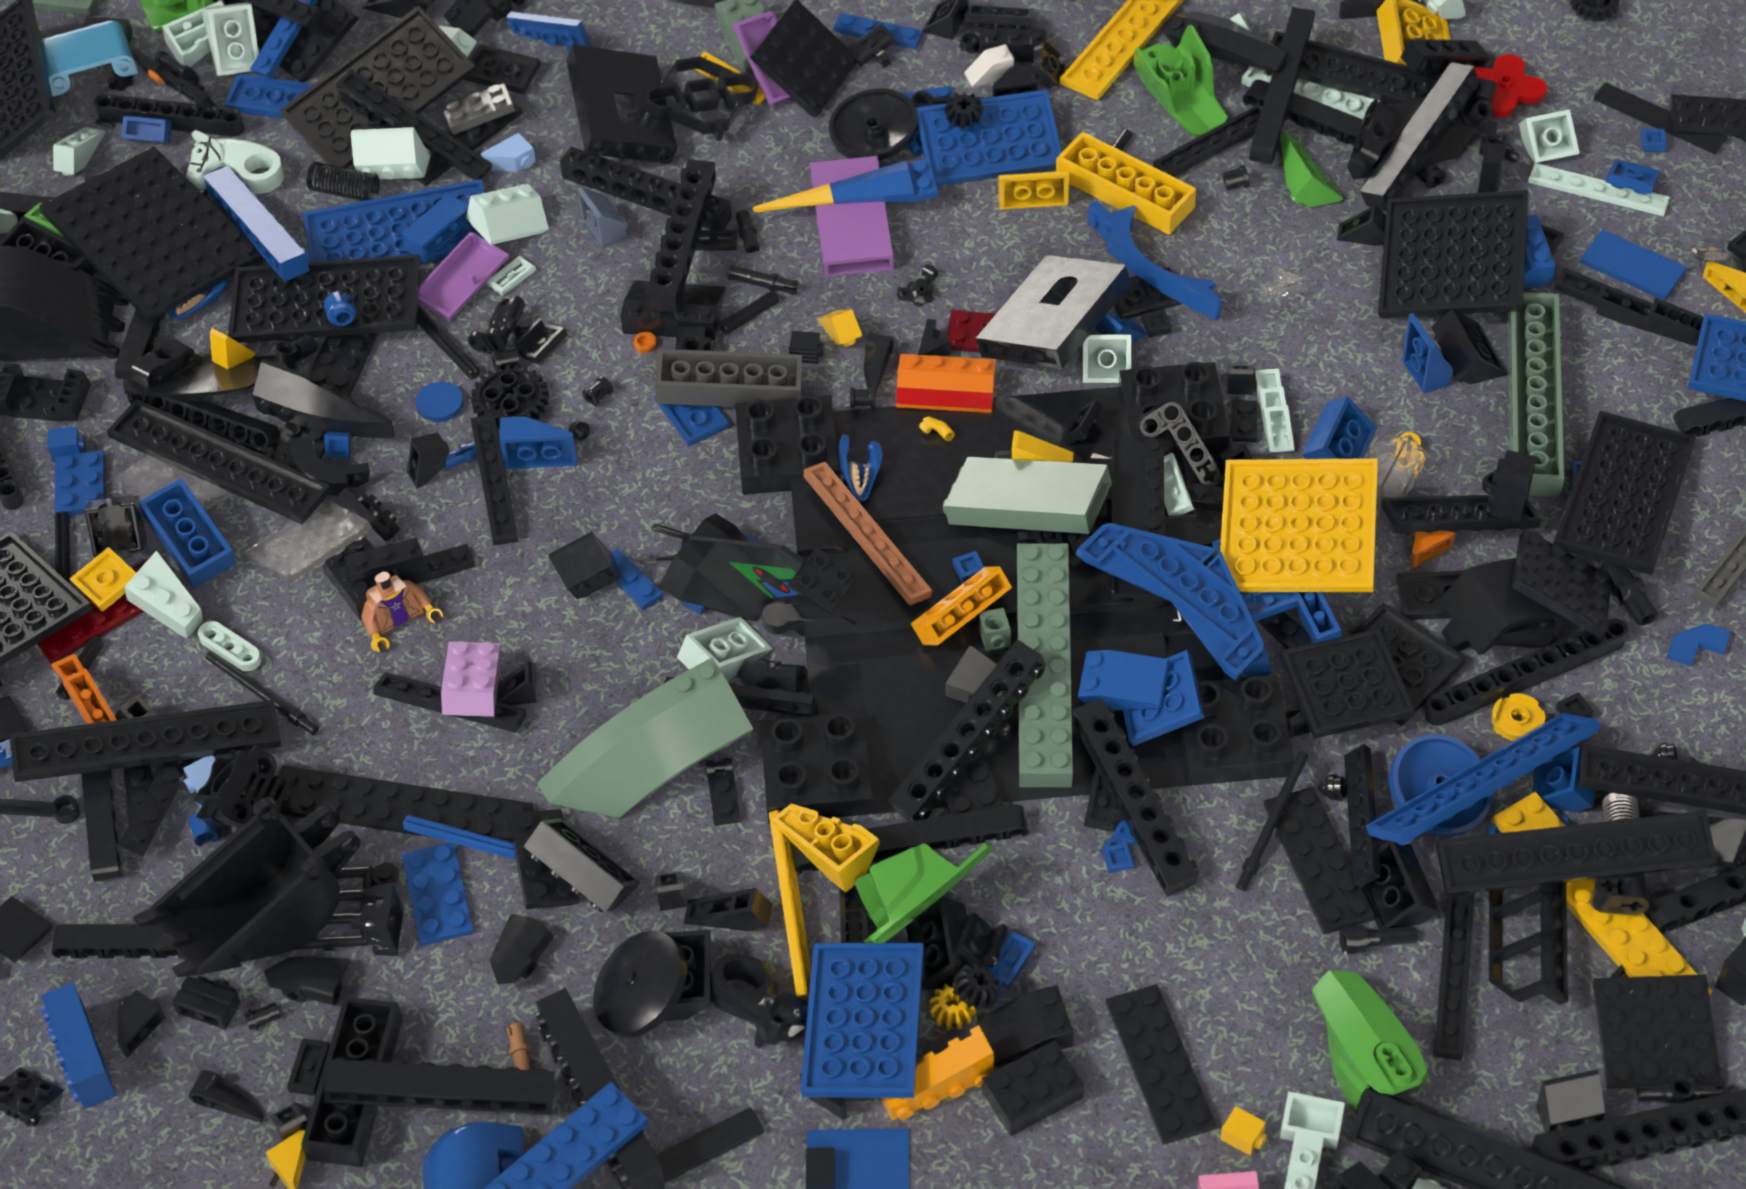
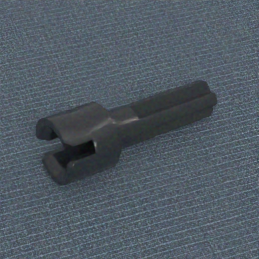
M1364 925L1345 926L1339 931V942L1343 954L1365 953L1370 946L1415 943L1418 940L1417 930L1413 926L1368 930Z

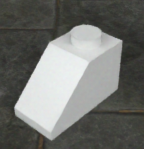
M1006 44L987 49L964 73L972 88L996 82L1006 71L1014 67V58Z

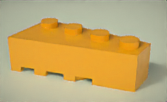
M979 1025L970 1030L972 1035L960 1041L957 1037L948 1042L949 1047L938 1054L931 1051L923 1056L916 1067L914 1098H880L891 1121L898 1118L900 1120L908 1119L914 1114V1111L921 1108H934L939 1104L940 1100L947 1097L958 1098L964 1094L966 1089L973 1086L977 1088L982 1087V1078L993 1072V1051Z

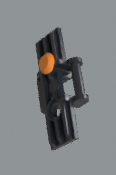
M135 49L132 51L133 59L138 62V65L156 83L171 87L196 104L218 107L203 92L205 87L199 83L198 79L200 77L188 65L180 64L163 50H159L156 53L155 60L150 59Z

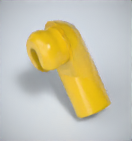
M928 416L923 418L924 421L919 424V428L926 434L934 429L945 441H950L955 436L954 431L944 421Z

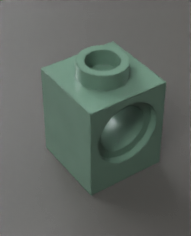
M1004 608L980 612L979 631L985 651L1011 647V629Z

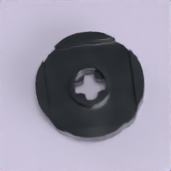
M1051 42L1035 46L1033 48L1035 63L1032 64L1034 74L1040 76L1048 88L1059 85L1060 77L1066 72L1065 64H1060L1058 59L1062 57L1059 50Z

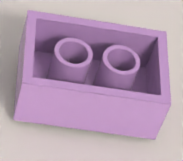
M463 641L448 643L441 689L442 715L494 717L500 675V643Z

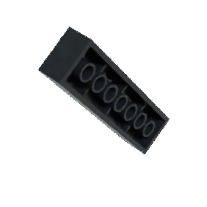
M566 987L535 1001L538 1012L534 1013V1016L539 1026L537 1027L543 1042H548L550 1046L549 1053L554 1063H559L562 1069L560 1073L566 1086H571L573 1090L571 1094L577 1107L580 1108L610 1082L620 1090ZM642 1130L607 1159L612 1174L618 1175L620 1189H665L661 1164Z

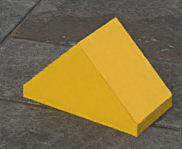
M213 328L211 329L210 341L213 362L226 369H230L253 358L256 354L227 335Z
M299 1130L266 1152L269 1164L288 1189H298L306 1157L301 1146L305 1130Z

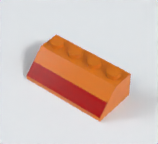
M900 354L896 407L992 413L996 382V359Z

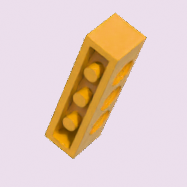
M1000 566L984 567L913 621L911 626L923 645H939L1009 591L1012 586Z

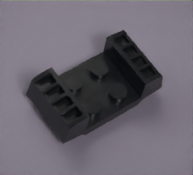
M4 364L0 373V414L10 417L58 422L78 421L79 414L92 384L86 374L78 370L67 369L63 380L24 377L20 364Z

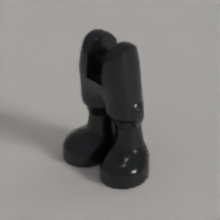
M519 296L512 297L511 299L503 298L489 320L488 330L485 333L479 331L471 332L467 339L469 345L476 351L490 355L492 350L503 351L508 344L510 334L515 330L524 311L525 301Z

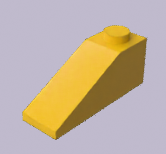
M1712 261L1707 262L1703 278L1746 313V273Z

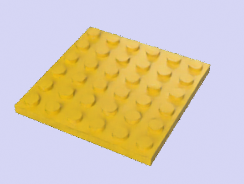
M1378 459L1226 460L1220 552L1239 592H1374Z

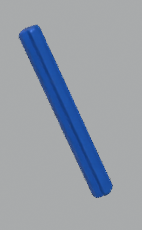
M407 815L404 820V830L516 860L512 842L412 815Z

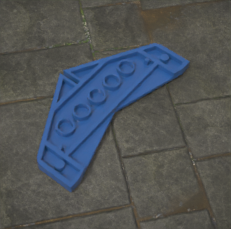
M1106 523L1077 549L1076 555L1085 563L1171 601L1223 671L1235 681L1260 656L1264 647L1263 640L1222 553L1220 552L1207 566L1204 565L1215 554L1216 548L1113 523Z

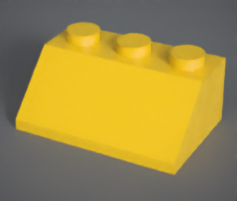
M1069 171L998 175L1000 209L1068 205Z

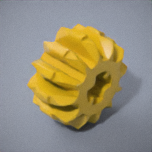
M945 983L943 991L936 989L934 997L930 999V1015L932 1019H936L938 1027L946 1022V1029L948 1031L952 1028V1024H956V1027L961 1030L962 1022L970 1025L972 1021L971 1016H975L976 1009L974 1006L967 1009L965 1002L958 1003L959 996L952 994L954 989Z

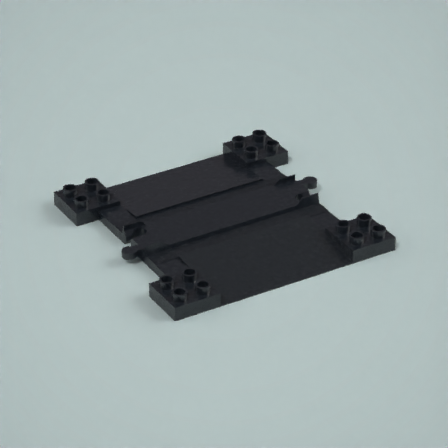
M1189 362L1185 365L1142 366L1137 369L1119 370V387L994 397L992 413L899 408L896 406L833 411L831 395H805L792 399L768 401L757 399L751 402L735 403L742 494L791 491L797 554L805 559L804 563L815 548L818 547L859 574V578L831 615L812 602H802V604L793 605L774 602L767 605L762 611V622L767 632L779 635L793 630L801 636H805L809 692L814 695L818 706L816 716L760 721L768 824H770L769 812L775 810L781 812L791 803L817 811L820 816L826 818L895 812L888 802L889 798L966 704V702L946 696L945 683L969 646L974 647L996 664L999 663L1011 648L985 651L979 631V614L939 645H923L911 623L963 584L953 567V558L976 551L984 567H1001L1012 588L983 611L1004 608L1011 629V646L1017 640L1016 542L1019 541L1017 533L1022 531L1030 532L1032 530L950 525L948 523L947 516L943 512V503L948 498L952 484L956 482L960 468L964 466L967 458H994L995 451L1012 450L1014 431H1021L1074 452V463L1107 465L1111 478L1112 434L1114 436L1147 437L1142 435L1137 429L1138 418L1165 401L1175 402L1182 407L1209 454H1215L1228 447L1230 439L1215 362ZM1098 400L1103 407L1098 414L1099 419L1089 429V436L1081 442L1076 441L1068 445L1064 441L1063 436L1081 407ZM1168 406L1164 411L1167 419H1172L1176 414L1173 406ZM929 416L944 421L954 431L955 436L952 440L945 441L934 429L926 434L919 428V424L924 421L923 418ZM1147 419L1143 424L1146 432H1151L1155 427L1153 419ZM1181 427L1177 432L1180 440H1184L1188 436V429L1186 427ZM1167 430L1154 437H1164V456L1173 452L1186 484L1187 478L1183 457ZM843 434L849 436L847 460L850 462L853 461L867 465L868 445L871 441L880 444L883 454L880 468L868 498L865 501L858 502L932 589L930 598L909 605L803 477L804 469L826 462L847 487L839 459V442ZM1192 449L1190 456L1201 455L1200 449ZM1093 453L1108 457L1110 459L1091 458V456ZM1110 487V489H1109V491H1108V493H1107V496H1106L1105 500H1106V502H1107V504H1108V507H1109V510H1110V513H1111V487ZM1164 504L1165 536L1212 548L1213 541L1221 539L1222 522L1209 528H1197V514H1193V510L1183 515L1169 516ZM1084 561L1075 567L1069 563L1071 715H1073L1075 708L1084 705L1078 698V692L1087 651L1114 650L1166 659L1187 650L1192 657L1205 718L1135 746L1128 741L1129 749H1133L1138 757V765L1141 771H1145L1150 779L1151 789L1283 778L1288 776L1295 760L1278 675L1238 678L1236 681L1234 679H1224L1222 668L1188 623L1183 621L1179 625L1173 626L1161 613V610L1172 604L1171 601L1165 599V602L1134 601V598H1119V601H1113V598H1111V576L1107 572ZM1018 671L1013 674L1014 677L1018 676ZM1018 702L1013 707L1009 718L999 724L993 738L987 740L982 746L1002 803L1090 795L1096 766L1073 723L1072 787H1019ZM1114 710V721L1117 727H1121L1128 734L1123 710ZM991 711L983 712L981 717L988 716ZM1103 728L1095 729L1098 732H1104ZM975 731L967 732L964 737L972 736ZM1122 771L1121 775L1129 776L1130 774L1125 771ZM926 792L918 793L916 798H922ZM944 799L938 801L932 809L947 808Z

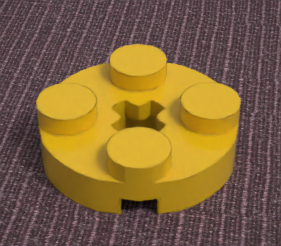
M1514 693L1510 694L1508 698L1499 699L1495 703L1491 720L1496 733L1507 740L1514 741L1544 724L1545 712L1544 710L1542 712L1538 706L1539 702L1533 697ZM1517 714L1522 715L1523 721L1514 720L1512 717H1516Z

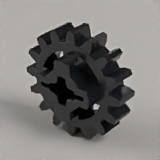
M1571 0L1570 5H1572V11H1577V16L1584 15V20L1592 18V21L1595 22L1596 18H1599L1601 21L1605 20V16L1612 18V14L1617 13L1620 0Z

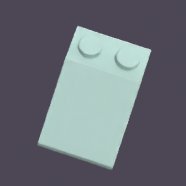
M239 3L203 8L207 36L217 76L250 72V68L259 54L251 4Z
M741 617L687 634L677 658L690 670L712 657L728 682L738 675L737 672L745 661H757L773 648Z

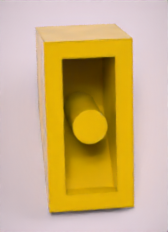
M852 309L836 310L817 318L835 345L847 347L856 343V338L862 336Z

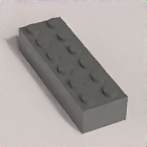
M658 349L656 404L735 407V403L751 402L757 399L768 401L800 398L802 355Z

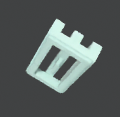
M518 256L486 282L487 286L492 287L494 291L504 296L535 272L536 267L521 256ZM522 264V266L518 268L515 272L512 271L518 265ZM507 275L506 279H504L501 283L497 284L499 280H501L504 276Z

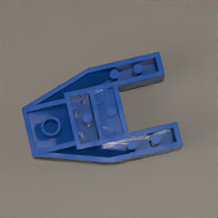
M1221 539L1213 541V548H1216L1213 559L1220 553ZM1240 592L1254 622L1295 607L1312 643L1342 637L1341 629L1322 592ZM1264 647L1260 656L1243 672L1245 678L1271 674L1269 657Z

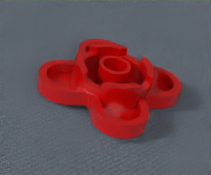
M1504 54L1499 56L1495 61L1493 69L1475 67L1479 79H1490L1497 85L1491 104L1493 108L1492 116L1505 118L1511 116L1519 104H1537L1546 97L1547 84L1538 77L1525 75V62L1517 55Z

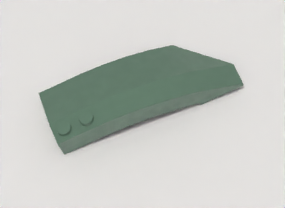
M711 657L654 689L608 720L572 749L537 782V785L551 805L569 807L574 810L592 814L597 813L619 819L647 796L686 769L754 730L725 676Z

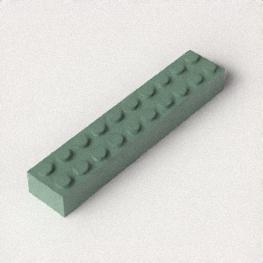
M1524 292L1523 311H1507L1509 450L1537 456L1529 496L1560 498L1564 482L1559 294Z
M1017 544V639L1040 653L1046 663L1043 675L1038 680L1035 679L1029 687L1027 695L1018 701L1019 787H1072L1068 544ZM1018 671V676H1020L1023 673V671Z

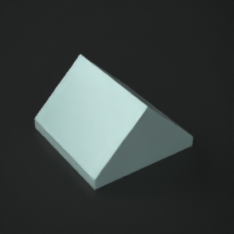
M1089 335L1083 342V383H1119V370L1131 369V335Z

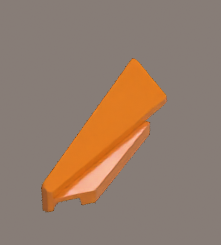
M75 653L51 664L53 670L62 679L64 687L86 724L116 720L86 668H83Z

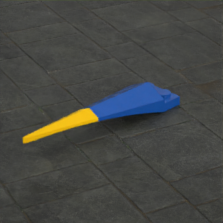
M927 158L907 163V161L899 162L752 208L753 212L757 213L833 203L920 202L939 197L930 159Z

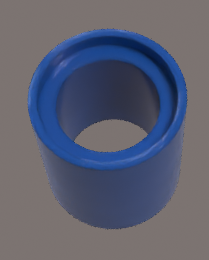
M198 812L194 813L189 818L195 844L202 846V843L213 840L216 842L218 839L216 828L196 817Z

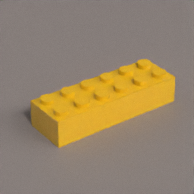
M1081 132L1056 158V172L1069 171L1070 185L1119 210L1133 205L1137 209L1134 215L1135 218L1168 235L1195 208V187L1084 132Z

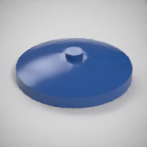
M1428 734L1411 740L1397 753L1390 768L1389 785L1396 806H1401L1476 763L1481 758L1468 745L1450 736ZM1493 795L1480 799L1474 803L1473 807L1461 810L1454 814L1452 819L1442 821L1434 826L1432 831L1427 833L1441 837H1454L1469 832L1488 814Z

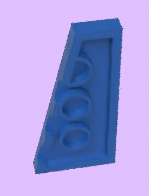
M510 12L506 17L513 33L537 41L541 38L546 44L552 46L559 44L568 47L566 50L569 52L572 44L592 47L582 20Z

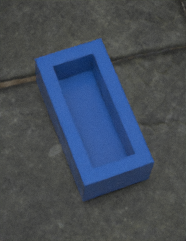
M123 116L121 138L169 144L171 121Z

